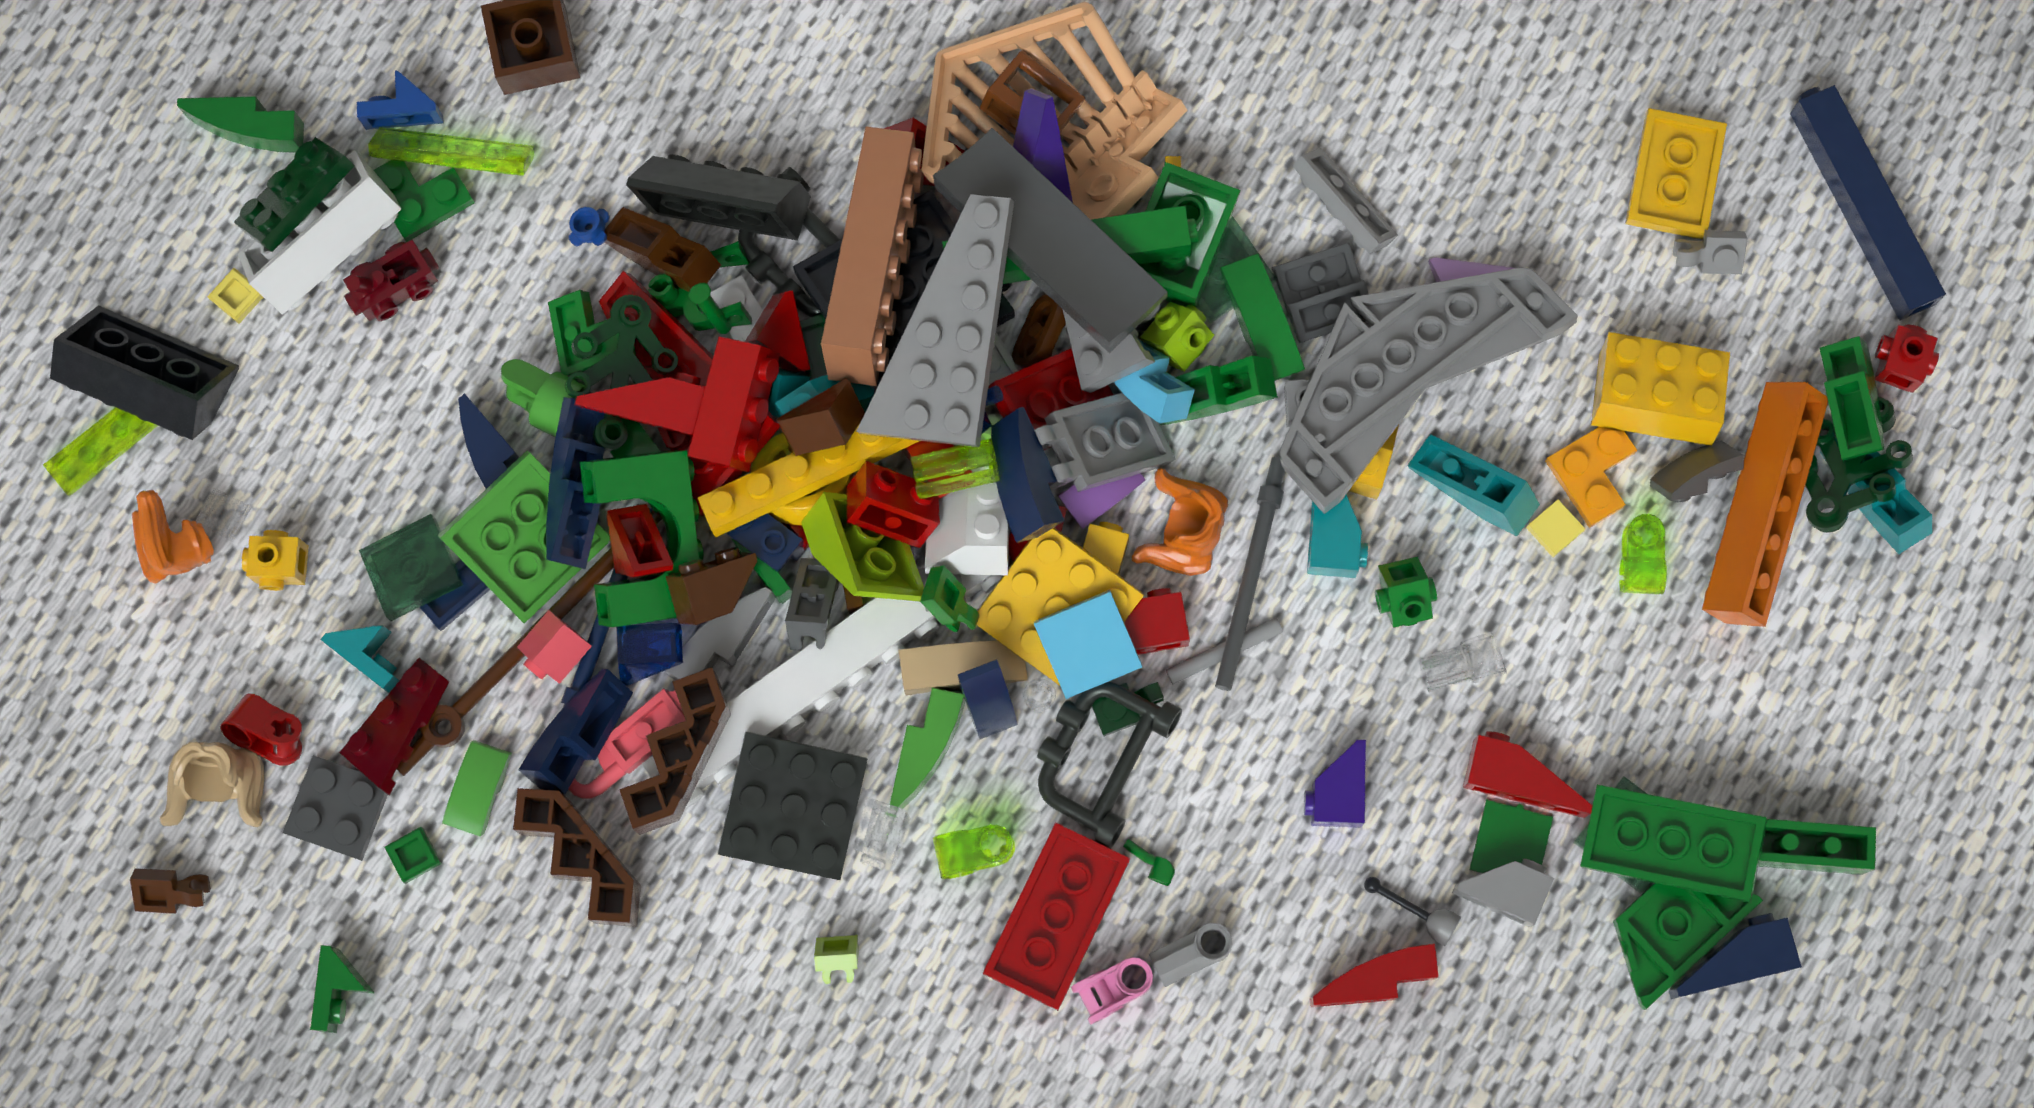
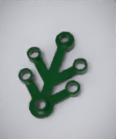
M624 295L618 298L611 307L610 319L590 333L583 332L574 338L571 344L572 352L580 359H588L597 351L598 345L619 333L617 348L614 352L583 373L575 372L568 377L565 382V390L570 397L576 398L577 396L587 394L591 386L611 373L610 389L628 386L629 377L634 384L653 381L633 353L635 338L638 339L652 357L651 364L655 372L667 375L677 367L678 357L676 353L671 349L664 348L648 326L651 320V310L644 299L636 295ZM626 308H633L637 311L638 319L636 321H630L625 317L624 311ZM581 339L588 340L592 346L591 351L582 352L578 348V341ZM660 355H666L670 358V368H663L659 365L658 357ZM573 379H581L584 382L585 390L583 392L573 390L571 387ZM609 414L605 415V419H602L593 431L595 444L605 448V451L619 449L628 437V430L622 422V418ZM607 426L617 428L619 432L618 439L611 440L606 436L605 429Z
M1878 397L1880 410H1883L1881 412L1883 433H1885L1894 426L1896 417L1892 403L1882 397ZM1823 419L1821 430L1829 432L1818 437L1816 446H1819L1834 476V480L1827 492L1817 474L1819 466L1816 456L1813 455L1812 465L1810 466L1805 484L1812 499L1806 508L1809 523L1821 532H1835L1845 524L1849 512L1877 501L1887 502L1893 499L1897 491L1895 480L1891 475L1883 472L1893 468H1906L1912 463L1913 454L1909 443L1902 440L1894 441L1888 445L1885 454L1864 461L1866 455L1843 461L1835 441L1834 426L1831 421ZM1896 452L1906 453V455L1900 458L1893 457ZM1873 477L1870 480L1869 488L1846 495L1851 485ZM1880 485L1890 486L1885 491L1876 490ZM1827 508H1834L1831 512L1828 513L1821 512L1822 510Z

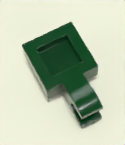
M1127 682L1120 685L1129 690ZM1158 682L1134 692L1154 704L1164 701V696ZM1100 697L1092 705L1103 737L1134 726L1140 719L1138 713L1110 698Z

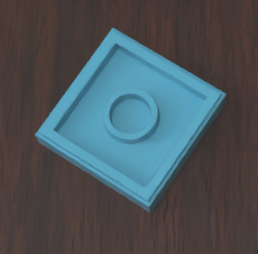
M1110 590L1034 621L1036 631L1066 699L1142 668L1140 658Z

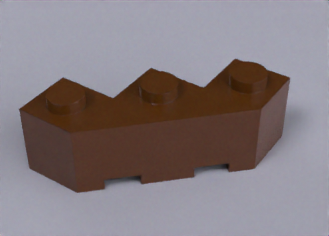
M712 667L672 681L686 721L646 735L659 775L619 789L632 828L639 835L680 820L731 715L718 676Z
M517 788L513 830L523 836L554 838L550 875L559 880L592 882L588 920L595 924L637 927L641 892L640 883L568 797L560 791Z

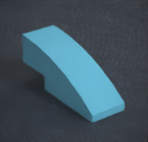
M1139 340L1144 350L1150 352L1155 362L1115 381V385L1142 412L1159 424L1187 419L1195 389L1166 373L1170 357Z

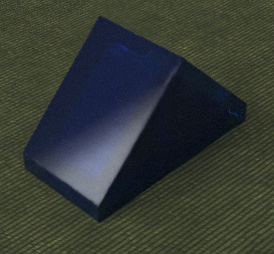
M658 623L616 627L620 681L626 686L683 663L681 624Z

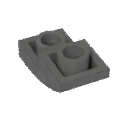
M1722 440L1714 442L1712 446H1702L1682 455L1661 469L1650 479V487L1670 501H1688L1692 496L1707 493L1708 478L1720 479L1725 477L1727 473L1743 470L1744 455Z

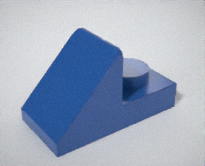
M395 70L396 99L388 96H373L369 98V101L357 102V118L366 130L444 123L443 115L437 104L397 70Z

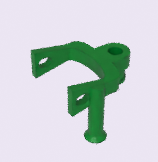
M739 241L710 251L721 264L720 268L748 265L750 263ZM659 274L653 277L648 284V287L651 288L648 289L649 293L674 317L685 315L687 321L696 331L715 328L718 333L727 334L733 326L752 325V317L741 301L720 309L710 295L711 289L708 284L698 283L688 292L675 286L673 280L666 274Z

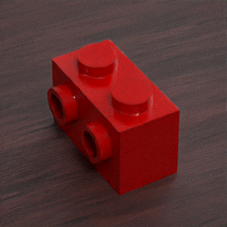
M866 461L847 485V522L921 548L940 524L939 497L931 486L924 481H919L889 468Z

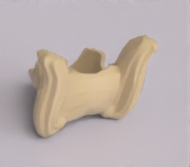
M190 742L182 746L173 756L169 766L167 804L165 811L160 816V823L163 826L170 827L178 825L183 819L188 800L190 799L201 802H224L229 799H237L239 814L245 824L253 827L261 826L263 819L260 815V804L264 787V764L261 757L248 749H234L220 742Z

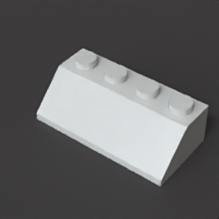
M353 150L347 156L355 166L273 252L266 249L256 240H252L238 253L248 283L282 315L290 308L300 306L307 299L309 291L320 281L325 282L333 277L340 263L349 255L354 256L361 252L367 245L368 239L379 229L389 227L401 210L394 194L356 150Z
M984 414L980 447L954 445L975 478L941 499L939 498L940 524L926 540L925 574H929L931 567L944 565L952 574L1008 575L1010 526L998 493L991 449V426L1003 419L1001 414Z

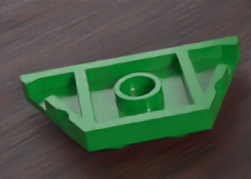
M1653 883L1613 920L1639 1006L1643 1010L1651 1006L1763 900L1758 895L1753 894L1750 903Z

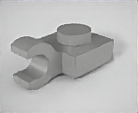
M1705 230L1703 241L1676 239L1673 248V256L1677 257L1676 266L1692 267L1700 263L1701 273L1742 275L1748 239L1745 231Z

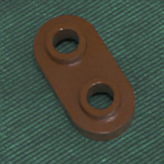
M1047 294L1041 296L1032 305L1014 345L1012 359L1022 369L1052 357V352L1059 335L1066 325L1063 309Z

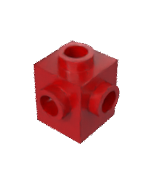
M1898 325L1888 336L1883 335L1878 343L1875 358L1880 359L1875 374V380L1913 393L1924 383L1926 375L1931 376L1935 370L1939 359V353L1934 352L1938 338L1928 335L1924 328L1916 325Z

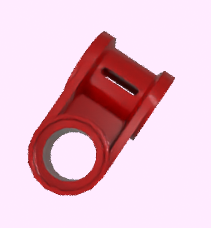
M250 693L244 695L221 723V732L231 743L241 748H246L273 764L279 766L293 764L302 754V743L299 739L302 734V724L299 718L268 703L258 695Z

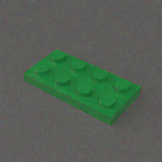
M1597 784L1580 866L1593 871L1751 903L1767 818Z

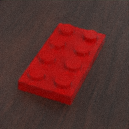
M1055 822L983 971V975L1059 1011L1131 858Z

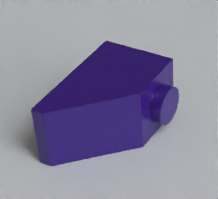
M1357 740L1315 779L1312 784V791L1305 790L1304 815L1311 816V826L1361 828L1364 825L1366 740Z

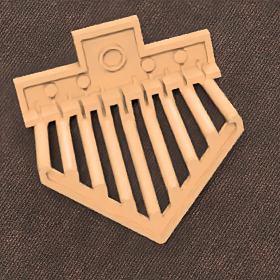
M1085 1L942 49L936 54L921 168L923 174L933 184V175L945 167L946 161L951 163L962 155L953 143L948 142L949 132L967 149L979 140L960 121L957 115L951 114L952 104L984 134L993 128L1011 146L1014 143V139L979 109L963 93L960 87L955 85L956 77L983 101L989 86L973 73L967 65L983 61L989 64L1000 76L1010 64L1002 54L1020 49L1076 90L1036 42L1054 37L1061 43L1106 107L1100 113L1084 100L1076 114L1088 127L1084 130L1068 122L1060 133V136L1070 144L1068 148L1063 145L1062 147L1073 204L1090 220L1125 215L1145 195L1147 190L1159 178L1151 167L1139 161L1148 154L1149 150L1188 111L1181 99L1157 89L1147 72L1141 70L1136 77L1134 76L1098 12L1092 4ZM1084 26L1089 28L1123 87V90L1118 95L1112 90L1074 36L1072 30ZM1018 71L1009 82V85L1022 98L1025 90L1035 89ZM1055 108L1056 116L1058 118L1061 115V113Z

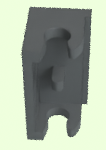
M800 559L785 619L790 650H801L805 635L816 639L818 649H822L825 645V629L828 626L835 593L840 582L817 559Z

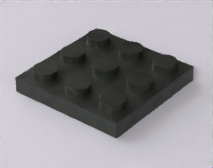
M745 731L718 855L841 880L868 758Z

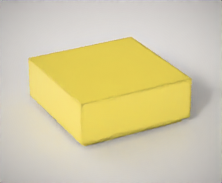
M235 268L207 296L238 324L264 298L248 283L247 278Z
M1559 499L1526 527L1553 558L1585 531L1581 523Z

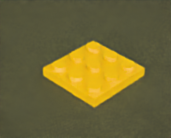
M1052 528L1038 538L1028 541L1008 568V575L1001 577L978 608L979 619L977 626L1060 686L1036 631L1034 621L1107 590L1111 591L1122 619L1125 621L1142 599L1144 593L1059 530Z

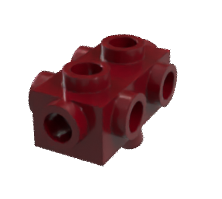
M413 239L407 243L399 242L388 248L385 255L372 263L365 262L356 266L350 272V276L343 279L347 289L350 291L344 295V298L356 316L363 313L369 321L374 318L377 321H385L398 312L397 305L411 298L412 301H419L432 293L433 287L431 285L438 282L433 271L439 269V266L427 247L420 251ZM411 269L418 270L414 274L405 278V274L407 273V271Z

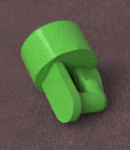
M512 359L505 362L501 368V378L507 384L506 396L508 400L519 405L529 413V423L531 426L556 437L563 397L572 398L565 390V382L568 376L558 371L549 374L520 359ZM574 379L571 381V387L574 391L583 392L585 390L584 384Z

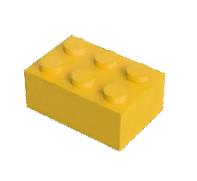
M1608 332L1598 359L1591 425L1712 446L1724 424L1730 352Z

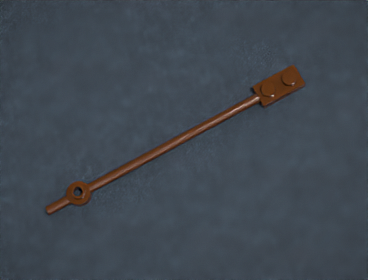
M652 510L651 515L657 525L662 520L659 512L655 513ZM612 547L549 609L562 620L594 588V584H598L614 568ZM540 619L451 707L448 705H437L428 724L421 727L423 735L411 746L414 750L408 762L401 761L397 767V770L403 776L434 746L447 748L460 741L465 730L463 717L525 657L517 646ZM444 720L450 721V731L446 734H439L437 729L439 723Z

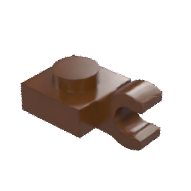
M135 868L130 877L134 909L138 912L176 914L180 904L190 907H201L205 903L203 892L208 893L211 889L209 876L202 874L191 875L183 880H177L175 870Z

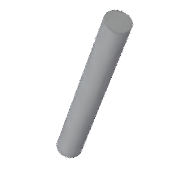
M1273 618L1246 631L1241 652L1282 633L1283 629L1278 619ZM1226 641L1166 669L1172 685L1221 662Z

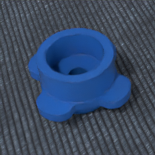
M590 207L576 210L569 222L572 231L569 235L570 242L574 246H580L583 243H593L596 246L602 245L607 239L605 225L610 219L608 212L605 209H598L596 211ZM588 225H592L590 230H586Z

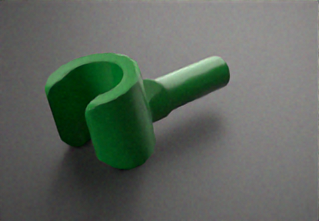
M1128 839L1123 848L1152 866L1148 878L1162 885L1169 886L1175 873V869L1170 861L1148 853Z

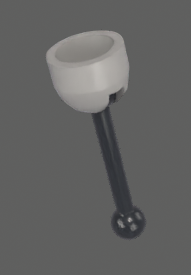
M1369 877L1364 882V888L1367 892H1377L1426 920L1427 932L1431 938L1446 946L1461 916L1445 909L1428 913L1383 887L1376 877Z

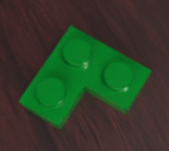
M401 155L374 169V172L394 194L401 207L394 223L406 243L475 203L454 167L421 186L417 184Z
M577 290L548 302L562 374L569 377L575 372L583 373L616 350L619 333L598 345L597 351L588 359H580L572 352L571 344L578 334L583 332L590 333L609 320L607 319L595 324L589 292ZM581 339L578 341V348L582 352L591 351L592 346L588 340Z

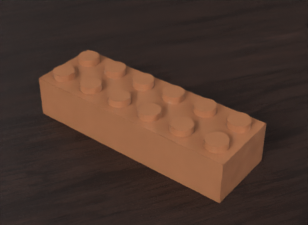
M865 127L821 341L828 380L842 381L847 378L850 383L877 386L879 372H885L887 369L889 348L885 347L887 335L893 336L896 325V311H892L894 299L900 300L903 290V275H899L901 263H908L910 240L906 239L908 228L915 227L917 218V204H913L914 194L922 192L924 174L920 169L922 150L915 147L914 132Z

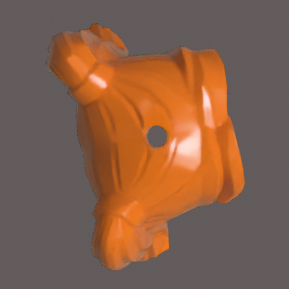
M1162 468L1157 469L1155 472L1156 487L1175 499L1164 529V543H1147L1139 546L1131 557L1132 561L1136 564L1151 563L1163 569L1190 576L1206 573L1211 569L1212 551L1220 540L1221 529L1225 522L1224 514L1228 507V499L1222 492L1211 486L1172 476Z
M143 490L136 496L138 510L132 513L135 544L143 574L151 583L156 584L164 580L168 575L187 573L196 567H201L203 564L211 562L214 549L201 523L183 520L181 532L174 533L168 526L164 506L158 493L154 490Z

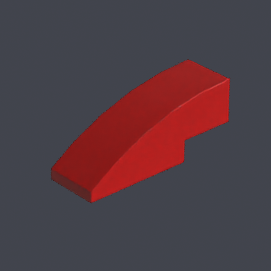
M1435 943L1408 947L1387 953L1354 967L1330 982L1310 998V1006L1322 1007L1398 999L1397 983L1428 981L1439 978Z

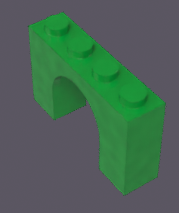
M670 450L580 462L584 503L598 504L637 498L649 503L659 512L665 523L667 531L666 549L673 562V570L648 574L634 579L594 584L598 623L601 626L619 627L677 618L666 576L680 572L678 567L680 564L697 559L703 560L704 558L703 546L701 541L697 539L695 524L699 519V508L697 501L692 498L691 482L694 480L695 475L694 465L687 456V450Z

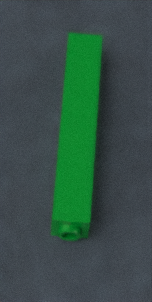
M1185 206L1091 219L1137 264L1190 257L1191 243L1198 242L1195 218L1187 219ZM942 241L943 250L948 241ZM1006 257L1003 284L1031 280L1015 263Z

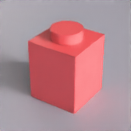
M550 610L545 613L517 646L528 658L524 665L540 679H543L548 674L559 684L592 647L581 635Z

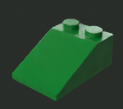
M1165 162L1145 211L1185 206L1187 219L1195 218L1198 242L1191 243L1190 257L1138 265L1168 292L1167 298L1164 299L1165 301L1184 307L1190 304L1197 308L1241 190Z

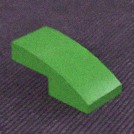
M476 740L471 741L456 777L442 824L477 836H482L485 833L496 794L501 791L511 752Z

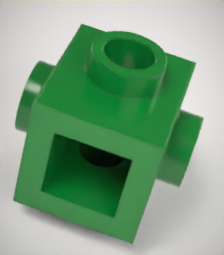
M1418 556L1378 565L1381 589L1375 590V599L1380 614L1387 613L1393 628L1403 625L1411 626L1420 621L1433 619L1431 602L1437 601V592L1432 577L1427 576Z

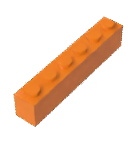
M1766 382L1751 437L1748 440L1744 468L1737 479L1736 490L1726 518L1725 529L1719 550L1716 553L1714 568L1702 606L1703 611L1723 623L1766 627L1828 405L1827 396L1807 382Z

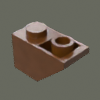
M738 547L724 549L714 553L716 560L704 564L702 559L685 562L678 566L680 572L666 576L678 623L698 625L732 613L757 563L756 553L739 552Z

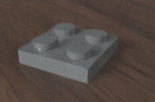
M313 755L283 833L362 861L388 794L377 787L362 772Z

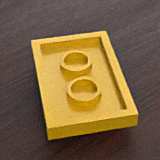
M1648 108L1643 124L1625 224L1703 240L1704 231L1709 228L1727 123Z

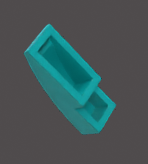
M1878 451L1867 454L1864 461L1880 456L1881 454ZM1893 468L1883 473L1891 475L1895 480L1897 491L1894 498L1887 502L1877 501L1859 509L1889 545L1900 554L1932 534V514L1906 489V479ZM1873 477L1851 485L1848 494L1869 488L1870 480ZM1880 485L1876 490L1885 491L1890 486Z

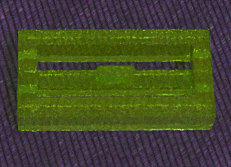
M991 438L980 441V447L960 445L911 457L914 479L916 481V492L919 499L1000 481L994 444ZM989 466V469L964 474L967 470ZM959 474H964L925 484V480L937 478L945 475L955 476Z

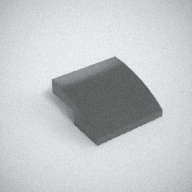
M1349 242L1271 267L1299 343L1331 333L1344 302L1363 322H1366L1351 306V297L1368 295L1365 281L1360 278Z

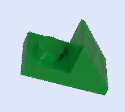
M321 945L310 1030L337 1033V1025L343 1024L346 1016V1000L341 999L342 991L373 994L374 991L338 948Z

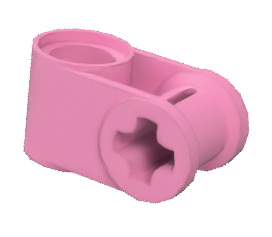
M1132 957L1081 980L1073 985L1071 989L1073 993H1079L1090 1014L1088 1021L1092 1025L1147 993L1153 984L1154 976L1151 967L1146 961ZM1139 966L1146 972V982L1141 988L1130 989L1124 985L1122 977L1128 967ZM1093 988H1095L1103 1003L1102 1006H1099L1092 992Z

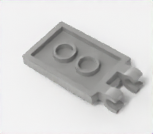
M1123 393L1054 411L1044 418L1047 425L1034 430L1043 450L1052 446L1060 463L1052 467L1057 482L1049 486L1051 490L1073 481L1077 491L1080 492L1161 468L1176 460L1160 424L1142 412Z

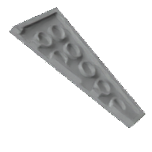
M970 194L856 432L865 435L980 447L1014 201L1011 198Z

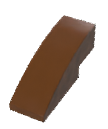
M624 207L620 209L605 228L607 239L604 243L653 274L668 275L673 280L675 286L688 292L698 283L707 284L721 266L704 245L681 237L670 225Z

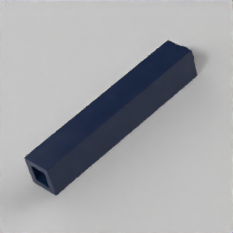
M1833 85L1822 91L1819 87L1805 91L1798 96V102L1790 115L1899 321L1935 306L1946 293L1837 88Z

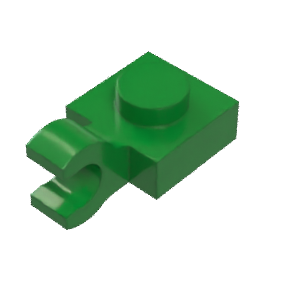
M944 565L931 567L920 602L942 625H946L953 632H958L961 622L965 623L971 630L976 628L979 613L965 602L966 588Z

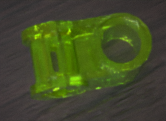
M1641 514L1635 517L1623 530L1622 558L1619 568V575H1623V580H1619L1621 593L1663 595L1665 592L1667 579L1665 560L1666 532L1664 524L1655 515ZM1641 527H1644L1646 534L1652 535V538L1646 543H1643L1641 536L1635 535V532Z
M997 824L970 830L948 832L932 838L941 879H952L960 877V874L965 876L978 870L1003 865L1013 857L1015 852V842L1012 836L1004 827ZM993 835H997L1000 841H1006V845L1000 847V854L993 855L990 849L984 848V846L991 843L990 837Z

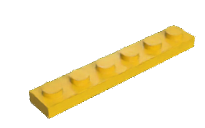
M857 427L846 445L797 456L791 453L698 497V500L715 537H718L858 471L866 461L875 463L919 441L860 434L856 432Z

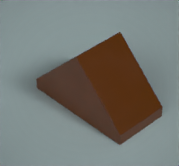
M845 378L776 420L793 454L797 456L846 445L860 424L865 412L850 381Z

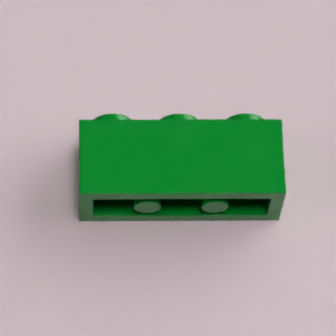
M1767 819L1758 867L1863 875L1875 870L1876 827Z

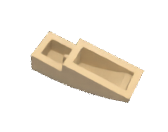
M998 640L898 650L903 688L906 696L931 692L932 688L950 692L961 690L958 674L996 659L1006 684L1028 681L1025 660Z

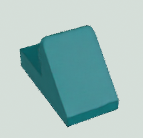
M380 625L325 633L320 639L388 693L400 681L392 675L397 669L392 663L379 653L373 659L371 658L392 633L386 627Z

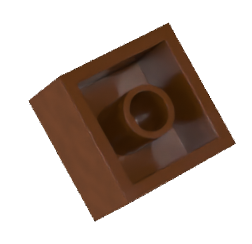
M503 0L480 5L495 78L504 95L581 78L567 10L563 0Z

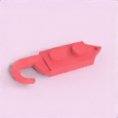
M663 688L610 733L598 755L599 763L604 772L585 785L580 784L574 778L568 790L574 796L582 799L595 798L651 757L652 752L646 735L686 721L676 691L669 692V690Z

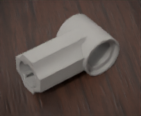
M1208 923L1198 930L1150 953L1149 956L1164 986L1167 987L1209 965L1223 961L1231 952L1232 938L1230 932L1223 925ZM1208 932H1218L1225 938V947L1220 953L1208 954L1201 947V940Z

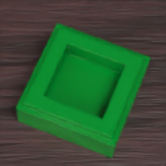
M423 827L413 830L384 847L404 884L442 864Z

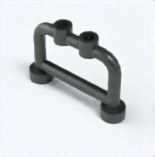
M788 167L782 173L798 178L807 192L811 190L806 181L791 167ZM807 208L803 226L826 248L839 241L840 239ZM739 230L738 241L745 250L747 259L750 261L745 267L746 270L760 284H763L767 279L778 289L773 295L793 290L796 307L809 317L821 315L813 300L792 278H789L769 255L756 246L754 243L755 233Z
M1110 681L1082 692L1075 703L1066 700L1056 717V722L1063 725L1057 739L1055 740L1048 736L1037 754V758L1044 761L1038 778L1039 792L1043 800L1058 812L1097 832L1095 841L1111 849L1122 833L1126 822L1125 819L1111 812L1151 732L1154 731L1168 738L1180 720L1182 709L1168 701L1160 707ZM1100 697H1106L1138 713L1141 717L1093 811L1060 794L1054 786V780L1059 769L1063 767L1068 759L1071 746L1077 734L1087 722L1093 703Z

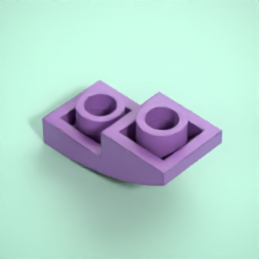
M1140 473L1080 492L1077 491L1075 484H1072L1057 496L1081 529H1083L1141 485L1145 478Z

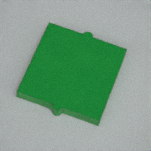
M1486 800L1469 870L1485 873L1514 861L1522 863L1523 859H1528L1542 865L1553 817L1524 810V806L1521 804L1513 807Z

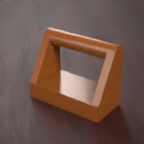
M1021 50L988 88L979 109L1015 135L1023 98L1007 87L1017 71L1022 69L1068 104L1067 108L1057 118L1061 133L1082 105L1085 97Z

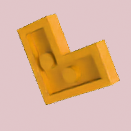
M1597 427L1547 457L1545 462L1587 526L1591 528L1626 505L1604 472L1634 455L1637 449L1625 431Z

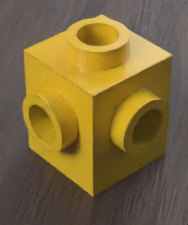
M279 530L263 531V536H249L248 548L245 547L242 553L243 571L246 572L248 578L259 584L258 588L263 590L281 591L284 590V585H305L309 546L299 537H288L287 532Z

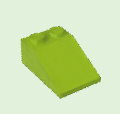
M823 492L801 522L812 555L853 596L920 602L924 585L910 545L848 523L847 494Z

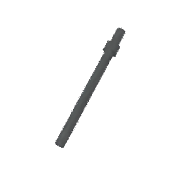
M1272 457L1266 483L1260 486L1257 504L1260 507L1215 684L1216 688L1225 691H1231L1275 510L1280 509L1284 495L1281 486L1285 470L1281 465L1280 457Z

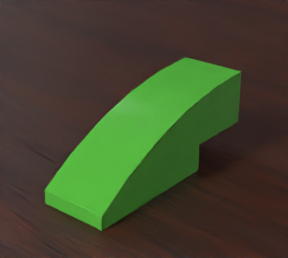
M932 688L924 727L907 725L889 805L892 811L900 812L918 795L937 770L959 726L965 705L963 694Z

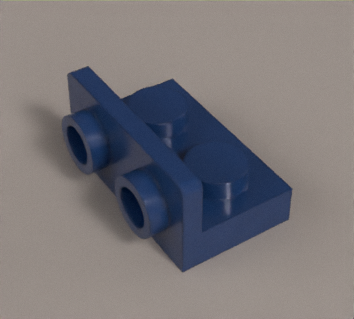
M768 513L725 533L750 553H756L758 559L776 572L780 571L790 558L797 562L806 551L803 549V539Z

